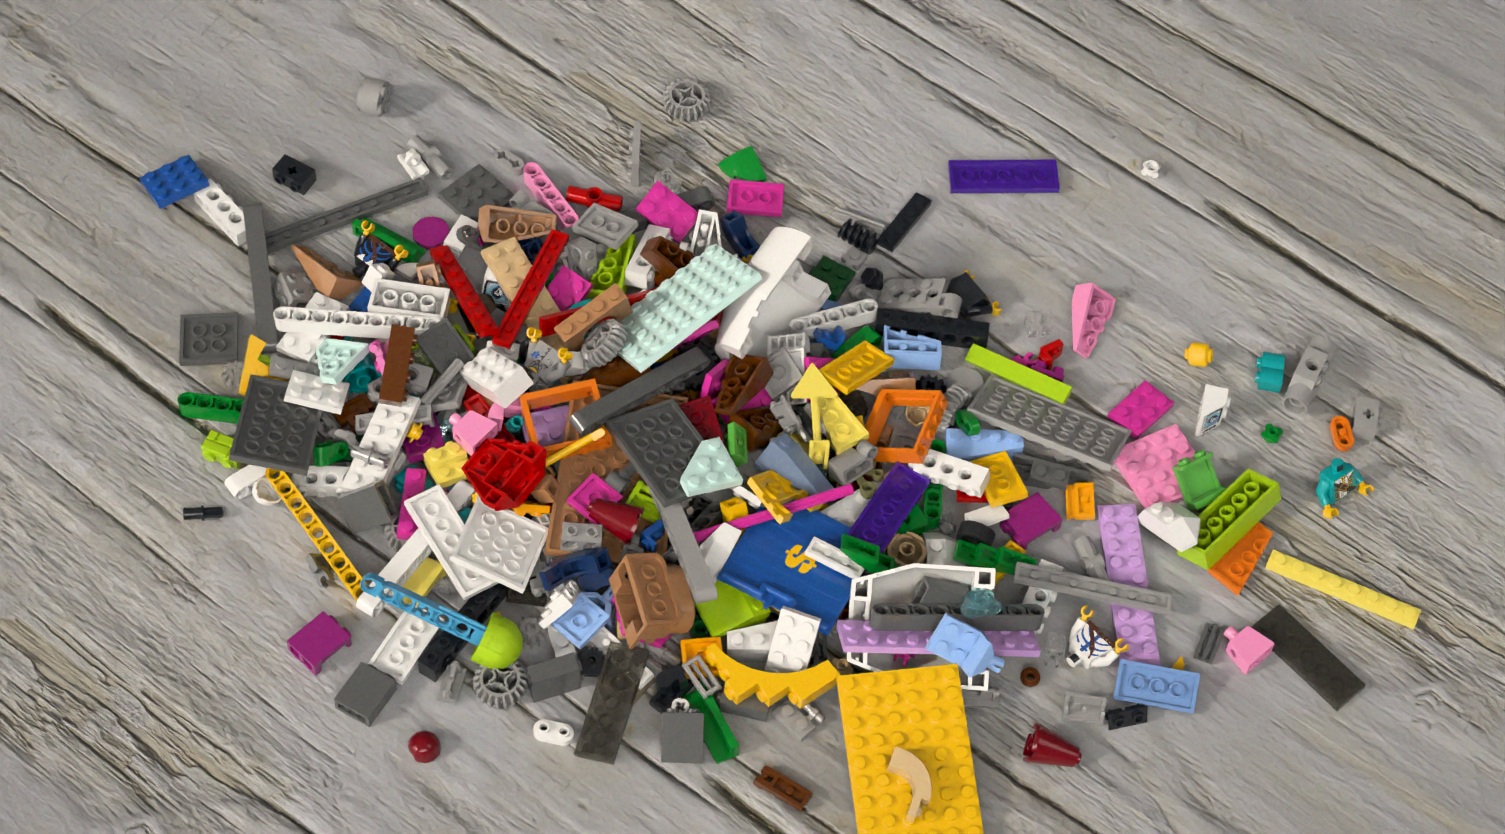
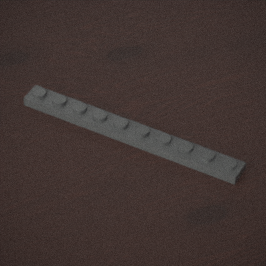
M420 177L265 234L267 252L271 253L352 223L356 218L361 220L427 196L428 190Z

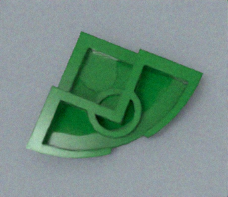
M752 146L744 148L718 163L722 172L732 179H735L736 176L739 179H743V181H766L763 168Z

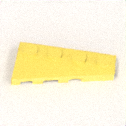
M838 395L837 398H819L820 419L836 455L857 445L861 440L869 438L868 431Z

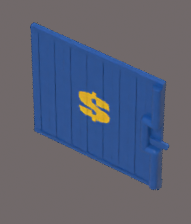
M760 507L756 513L767 510V508ZM807 509L792 513L793 516L790 521L779 524L776 519H772L747 527L716 579L763 602L764 609H768L771 606L781 611V608L786 606L821 618L818 631L828 636L850 598L852 578L804 554L813 537L841 549L843 533L847 534L851 528L817 510L810 512Z

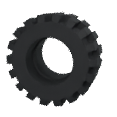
M691 341V344L686 342L683 344V348L680 346L677 348L679 352L677 354L674 353L673 358L698 346L711 361L701 374L683 381L686 382L688 390L691 391L692 389L695 392H699L700 389L702 390L706 373L720 363L721 359L713 348L702 341H698V343Z

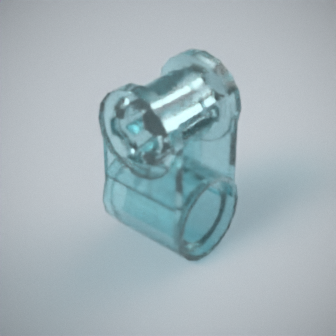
M989 589L967 591L960 612L968 618L994 616L999 613L1002 605L998 600H995L993 592Z

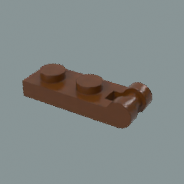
M764 766L761 770V775L757 776L753 781L757 788L766 790L800 812L803 811L813 797L812 792L769 766ZM768 778L773 779V780L771 781V783L768 782V781H766V780H767Z

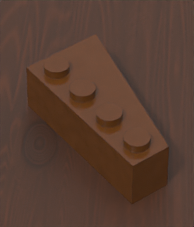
M662 236L647 240L639 254L667 279L674 276L678 269L684 268L696 257L692 252L684 251L679 245Z
M394 324L391 326L378 401L380 404L402 407V401H407L408 390H405V384L410 383L411 372L408 371L409 364L413 365L415 353H411L412 346H416L418 337L417 334H414L415 328Z
M619 356L613 358L611 362H607L605 366L592 367L582 375H575L567 383L571 384L573 380L585 381L595 378L596 384L622 387L650 372L651 369L649 366L640 373Z
M770 405L739 410L733 416H730L728 424L735 422L746 429L747 450L750 452L768 444L770 438L777 437L783 431L778 422L783 417L776 419L770 410ZM728 424L725 429L726 433H728Z

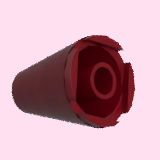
M596 498L595 501H590L586 511L590 512L588 516L598 524L603 525V528L623 543L629 544L644 508Z
M1034 723L1032 728L1035 730L1033 734H1028L1025 742L1023 755L1026 757L1023 758V761L1074 767L1075 764L1078 765L1080 763L1082 753L1079 752V747L1042 724Z

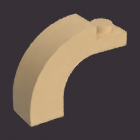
M895 746L887 771L903 777L910 784L912 801L905 820L913 823L915 817L919 818L923 809L921 805L928 806L932 792L931 779L926 767L915 755Z

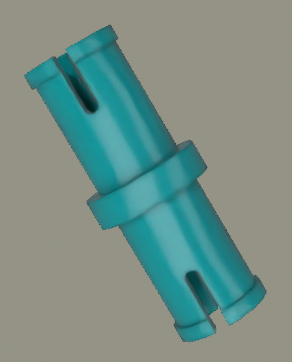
M518 415L510 418L505 425L507 431L512 435L519 432L523 425V419Z

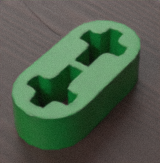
M964 409L956 412L957 425L967 436L980 433V423L970 411Z

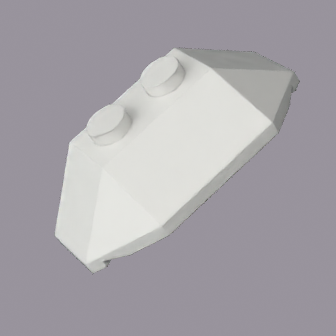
M1160 501L1144 509L1137 516L1138 523L1180 552L1198 543L1201 519L1179 503Z
M922 532V539L927 549L925 564L966 566L965 563L953 559L957 542L955 539L941 532Z

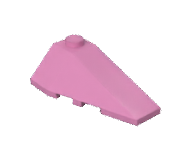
M1094 283L1076 285L1072 298L1073 351L1084 358L1090 356L1097 343L1099 333H1102L1105 329V322L1110 320L1116 301V298Z

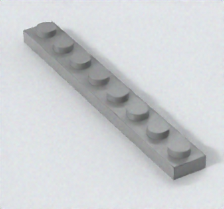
M1016 562L1013 583L1169 615L1171 610L1172 594Z

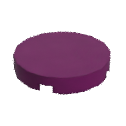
M434 216L420 219L412 229L413 240L427 250L443 245L444 240L449 234L447 223L441 218Z

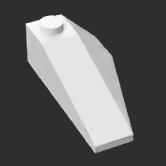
M725 522L699 546L714 584L742 532Z

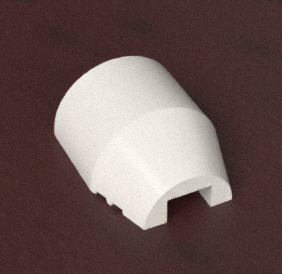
M776 227L751 258L747 265L759 272L763 279L724 308L715 344V351L721 361L724 359L729 361L733 354L741 359L746 354L767 358L769 336L789 334L790 323L794 318L818 312L831 294L828 284L803 272L801 263L796 261L797 258L804 261L814 248L811 236L792 228Z
M913 563L852 579L848 620H870L872 608L875 604H910L924 576L967 585L972 596L971 604H991V593L995 587L996 569ZM846 653L848 662L873 672L954 664L935 654H917L915 658L910 657L908 664L903 666V658H897L896 661H893L895 653ZM958 666L961 689L988 691L989 670L987 668L980 674L968 677L963 669Z

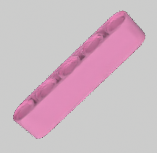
M534 162L527 163L524 166V182L543 207L557 215L556 224L561 230L573 226L579 219L578 215L540 166Z

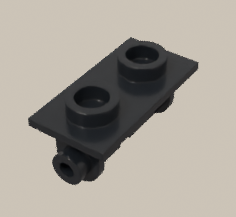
M1137 703L1136 705L1125 707L1123 711L1121 708L1107 710L1105 712V720H1108V730L1146 723L1147 705L1144 706Z

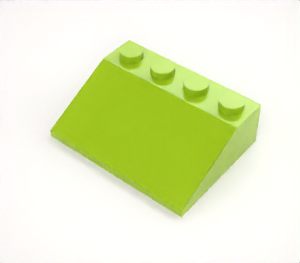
M719 580L715 583L717 590L716 600L696 604L694 600L695 607L712 637H722L727 635V631L764 624L771 613L769 608H763V602Z

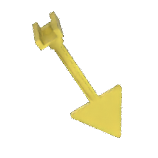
M811 363L792 392L791 398H809L811 400L813 440L809 441L808 456L814 464H823V469H827L830 444L829 440H821L819 398H837L838 394L818 368Z

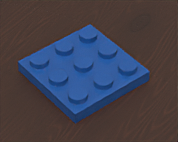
M190 155L182 156L172 163L165 164L161 168L139 177L141 184L159 209L210 186L208 179Z

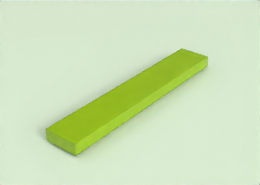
M974 343L964 359L967 363L1062 405H1065L1073 390L1067 384Z

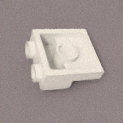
M569 579L566 583H562L554 588L555 592L551 594V600L544 607L545 610L541 613L542 618L538 623L543 629L574 605L580 593L575 581Z

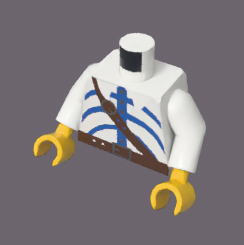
M1083 606L1081 609L1082 617H1078L1070 632L1068 641L1071 655L1066 660L1071 667H1075L1079 663L1086 669L1109 666L1120 656V652H1127L1129 650V645L1126 644L1123 648H1120L1121 644L1125 641L1124 639L1120 638L1114 644L1091 620L1087 622V618L1094 616V610H1091L1089 615H1085V610L1088 606Z

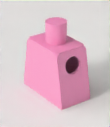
M469 411L463 417L454 413L449 419V422L454 425L452 428L453 438L470 456L486 438L493 439L498 435L497 423L474 411Z
M1230 626L1224 632V635L1230 640L1226 652L1245 675L1271 654L1275 644L1250 626H1246L1240 632L1233 626Z

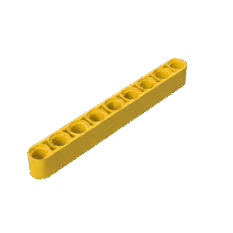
M267 468L265 475L272 487L357 602L359 595L364 592L360 586L361 575L284 471ZM280 473L278 478H272L274 474ZM291 488L288 493H283L284 489ZM296 503H302L300 507L293 508ZM312 517L311 522L304 523L306 518ZM324 532L320 538H315L317 533ZM329 547H334L331 553H326ZM340 562H345L342 568H337ZM351 577H356L353 583H348Z

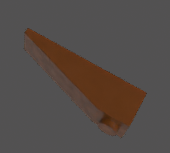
M733 354L725 367L726 375L721 383L722 391L718 395L715 412L717 414L733 416L766 387L774 374L766 357L746 354L741 359Z

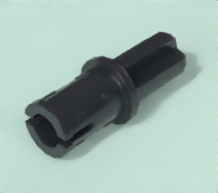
M201 505V507L183 508L184 520L202 519L204 521L205 518H221L224 515L223 507L204 508V505Z

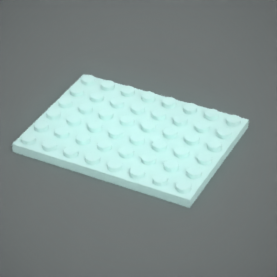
M716 243L708 246L700 256L694 257L687 266L678 269L674 276L664 280L654 291L647 293L646 298L631 306L633 313L619 322L627 330L628 335L626 337L627 341L624 342L625 346L621 348V352L618 355L642 373L762 280V276L759 272Z

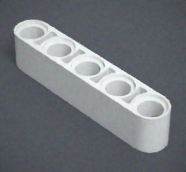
M869 298L794 318L790 323L789 334L805 332L809 339L815 338L813 332L816 328L827 329L833 333L837 326H841L843 330L872 323L877 317L878 304L875 300Z
M248 465L229 476L225 481V486L235 499L240 500L253 493L254 483L259 478L266 477L265 471L267 468ZM280 473L274 474L272 478H278Z

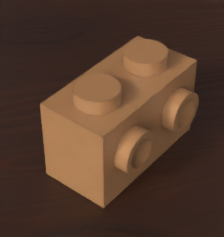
M435 260L416 264L420 285L446 288L444 282H440L439 276L442 275L440 265H436Z

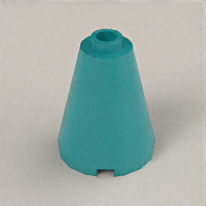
M368 353L344 377V382L350 383L348 390L350 393L353 394L355 392L360 395L364 392L367 395V384L380 378L382 374L377 372L374 360Z

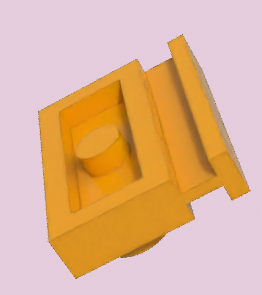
M1093 482L1074 483V485L1067 484L1065 490L1066 520H1095Z

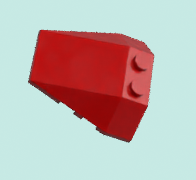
M486 438L461 469L484 505L495 511L517 508L522 505L544 478L547 450L531 441L520 443L517 440L506 442L503 439Z

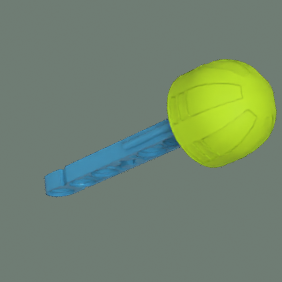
M367 573L363 576L360 586L365 593L374 597L378 596L382 601L476 645L470 660L490 669H503L519 658L523 648V638L519 628L511 620L493 612L485 626L398 584L384 581L385 578L379 575ZM370 579L374 581L376 586L369 587L366 585L365 580ZM389 588L393 590L394 595H386L384 589ZM408 597L413 603L405 604L402 598ZM425 607L428 608L427 612L423 611ZM444 614L448 616L449 621L444 622L440 620L439 615ZM463 623L468 629L460 630L457 625Z

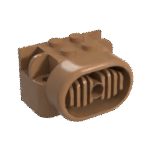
M657 553L626 554L609 578V582L629 649H633L639 640H644L646 644H652L656 639L667 638L670 634L687 633L694 623L695 603L683 569L676 564L666 565L664 558Z

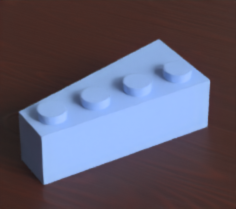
M946 428L944 438L946 454L968 462L1006 451L1010 460L1014 461L1015 453H1023L1024 448L1023 437L1011 434L1007 430L980 429L978 435L967 436L962 429Z

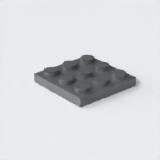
M480 164L438 193V198L459 217L462 214L476 222L479 219V208L485 205L508 207L510 205L509 200L514 196L508 188Z
M238 312L180 315V366L238 364Z

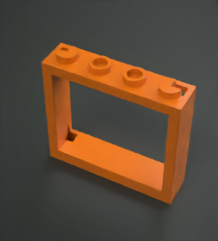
M595 378L521 394L519 396V406L529 441L539 445L529 410L593 396L595 402L601 398ZM603 425L602 427L605 429L604 436L562 459L612 447V436L605 425ZM579 439L545 446L544 448L547 450L546 458Z
M880 389L864 427L869 433L867 441L874 446L877 444L892 406L930 407V410L914 448L877 447L878 453L874 459L876 462L896 463L898 461L900 463L923 464L925 457L928 455L932 440L935 438L937 428L941 423L944 411L947 409L948 401L941 390Z

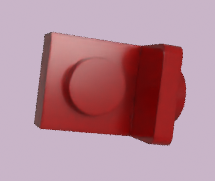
M1060 339L1040 347L1038 360L1047 364V370L1052 369L1053 360L1062 354L1064 344Z

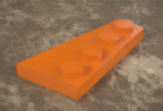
M1258 522L1208 570V573L1235 595L1239 596L1272 538L1273 532Z

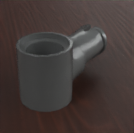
M630 462L623 470L618 472L613 470L605 479V483L623 495L629 488L631 477L637 470Z

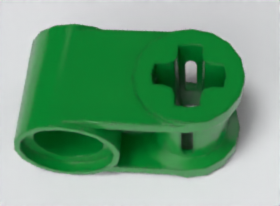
M331 440L315 444L313 448L314 466H328L333 462L344 459L348 454V445L342 441L334 443Z

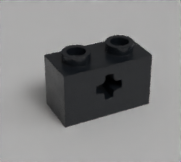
M286 154L272 168L273 178L278 184H283L293 192H298L302 195H305L317 181L315 169Z

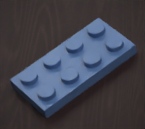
M1120 659L1113 699L1194 714L1200 674Z

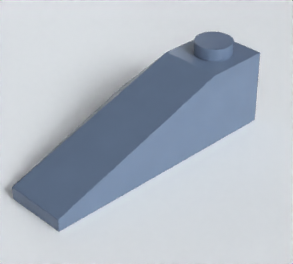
M785 432L772 440L754 463V466L761 472L770 469L792 482L791 486L808 492V497L834 489L801 446Z

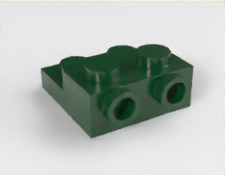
M824 255L819 263L813 266L808 273L828 284L831 291L828 300L838 302L855 277V271Z

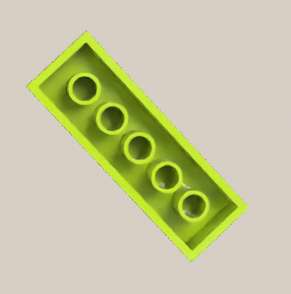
M1248 468L1198 516L1201 519L1197 545L1183 552L1177 550V555L1209 570L1281 500L1279 483Z

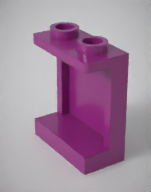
M1036 492L1007 511L1009 519L1000 521V528L1012 538L1013 542L1027 550L1028 544L1050 530L1054 533L1058 531L1061 527L1062 518L1039 492Z
M323 611L289 638L287 645L288 650L316 676L322 671V663L344 645L348 648L352 645V636L345 627L341 628L338 625L337 620L332 615L328 616Z

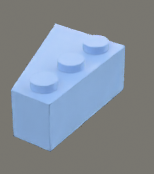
M884 325L883 352L894 358V363L889 368L940 370L941 341L922 335L917 337L908 335L907 331H894L890 329V326Z

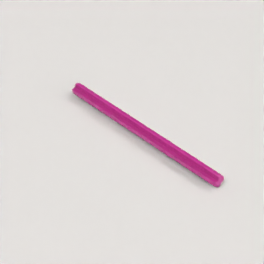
M847 484L783 504V506L789 512L795 513L852 495L854 489L852 484ZM767 509L726 523L740 530L775 518ZM722 524L694 532L697 543L705 541Z

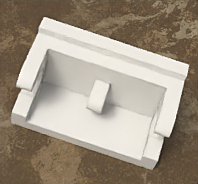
M462 214L443 246L448 245L456 257L460 256V253H462L466 246L457 239V229L464 225L478 228V222Z

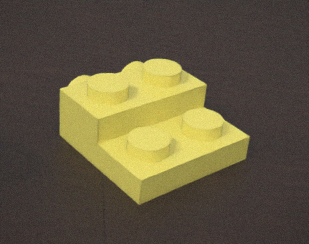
M449 441L443 447L438 449L430 448L423 454L425 466L435 483L439 484L441 488L456 484L462 479H468L461 469L468 460L467 452L457 442Z

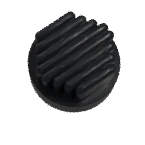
M865 268L861 275L862 283L872 290H882V271L877 268Z

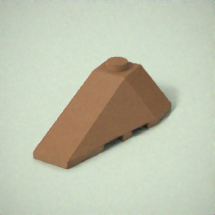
M485 205L479 208L478 228L483 242L498 244L512 237L519 241L548 235L552 229L556 230L557 215Z
M296 244L291 245L293 252L313 284L323 295L331 299L342 300L363 285L362 280L354 274L337 269V264L323 260V256L308 247Z
M912 371L886 372V376L878 374L856 390L877 396L880 389L916 390L915 376Z

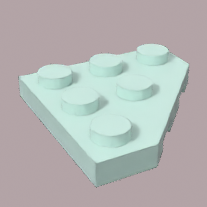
M326 338L315 349L322 382L336 385L340 383L370 352L369 344Z
M720 437L701 441L680 479V484L687 497L735 487L743 483V478Z

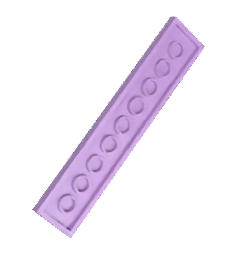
M1136 504L1097 505L1096 513L1105 571L1109 580L1149 590ZM1110 603L1115 640L1117 641L1120 638L1125 640L1120 648H1123L1126 644L1129 645L1127 652H1120L1118 660L1124 659L1161 666L1153 612Z
M837 620L836 628L843 652L934 654L925 648L934 631H877L869 626L870 620ZM983 631L992 643L994 655L1040 656L1041 650L1034 631Z

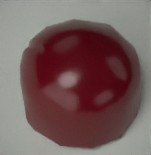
M422 730L410 737L408 748L415 761L429 763L440 755L441 745L438 737L433 732Z

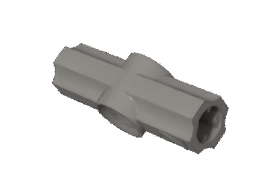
M419 135L412 136L407 142V147L409 149L414 148L420 154L427 168L432 170L441 180L450 178L454 172L453 167L442 158L440 151L435 146L431 147Z
M1083 535L1074 540V546L1080 557V565L1084 575L1110 581L1105 571L1104 559L1100 553H1097L1091 537Z

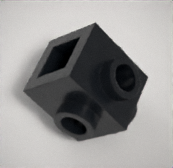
M587 647L586 650H582V655H578L582 665L581 675L583 677L601 678L602 669H606V657L602 656L603 651H599V648ZM592 659L595 663L590 664L588 660Z

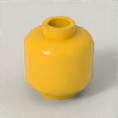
M1192 342L1189 348L1185 349V359H1188L1190 366L1207 367L1213 361V348H1210V345L1207 343Z

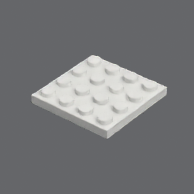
M478 495L449 560L523 594L546 541L549 528L524 516H519L509 509L495 511L484 505Z

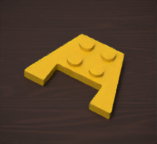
M252 334L248 338L245 363L238 391L243 396H245L250 374L286 382L290 381L268 375L269 366L257 360L266 342Z
M771 469L751 476L747 482L779 524L790 521L793 516L782 504L808 497L809 494L803 489L800 491L796 490L791 486L792 482ZM822 504L807 508V510L813 512L820 509Z

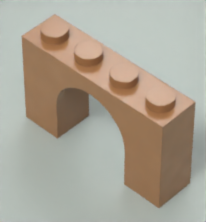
M615 283L554 327V330L564 348H568V351L579 352L584 344L586 332L599 320L612 316L613 319L620 322L633 312L627 296Z

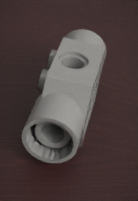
M1315 336L1310 345L1306 347L1282 400V405L1287 411L1296 415H1303L1307 412L1337 350L1336 344L1331 339L1324 336Z

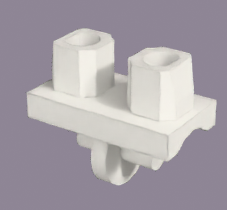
M414 148L405 154L397 155L398 160L413 180L420 177L424 180V175L429 174V169Z

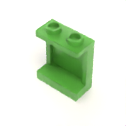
M732 422L728 424V434L724 435L723 438L735 466L739 467L748 462L746 429Z
M1204 449L1196 451L1191 458L1186 457L1178 460V464L1172 466L1187 509L1198 510L1211 504L1227 489L1219 484L1210 457L1214 456L1213 453Z

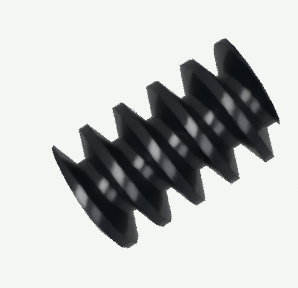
M848 219L840 228L837 237H841L843 241H847L850 245L853 244L855 248L860 247V250L866 251L868 255L872 254L879 241L876 239L877 233L874 232L870 235L871 229L864 232V225L858 229L859 223L855 222L851 225L852 219Z

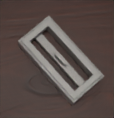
M700 655L682 664V669L704 700L709 695H713L716 691L721 690L722 686ZM696 661L714 685L713 688L710 686V684L707 682L703 674L695 665ZM688 666H691V668L694 670V672L696 673V675L698 676V678L701 680V682L703 683V685L706 687V689H707L708 691H705V689L703 688V686L700 684V682L698 681V679L696 678V676L693 674V672L691 671V669H690Z

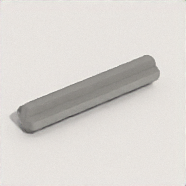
M835 207L833 211V217L846 222L851 218L852 224L858 222L859 227L864 225L867 230L871 229V231L882 234L885 230L883 223L845 209Z
M459 358L452 362L420 400L424 405L430 404L464 366V363Z

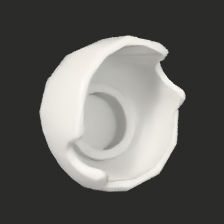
M267 477L259 478L254 483L253 497L259 504L271 506L281 500Z

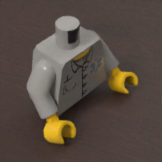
M534 327L527 329V336L531 340H529L528 353L524 363L525 368L530 373L528 376L534 383L530 386L531 388L539 380L546 385H551L554 381L563 378L566 371L572 366L568 360L573 358V354L568 352V348H560L559 351H556L542 340L538 341L537 339L541 337L542 332Z

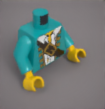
M1340 458L1333 459L1331 465L1320 472L1319 482L1316 487V495L1321 505L1325 507L1323 516L1328 519H1333L1332 516L1339 515L1338 509L1332 508L1330 505L1356 489L1357 485H1359L1358 491L1362 495L1368 496L1366 488L1371 492L1374 491L1372 485L1363 482L1364 478L1356 467L1351 463L1344 462Z

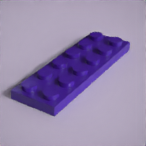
M1056 159L948 160L950 194L1059 193L1060 187Z
M897 461L847 535L880 546V553H883L929 486L931 479Z

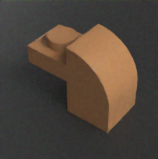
M550 466L545 467L544 478L531 492L532 496L541 504L555 502L561 490V486L554 479L556 474Z

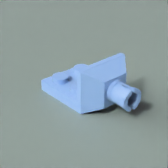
M611 586L602 595L597 592H580L574 605L552 622L551 626L580 650L603 627L611 632L613 630L612 606L614 604L611 602L613 596Z
M947 613L944 614L925 646L928 651L954 664H958L968 677L980 674L986 668L999 673L1001 669L997 666L999 665L1003 668L1005 663L1003 658L994 655L992 643L983 631Z

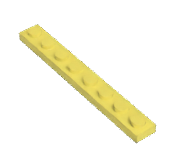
M1274 549L1265 569L1414 629L1421 613V609Z

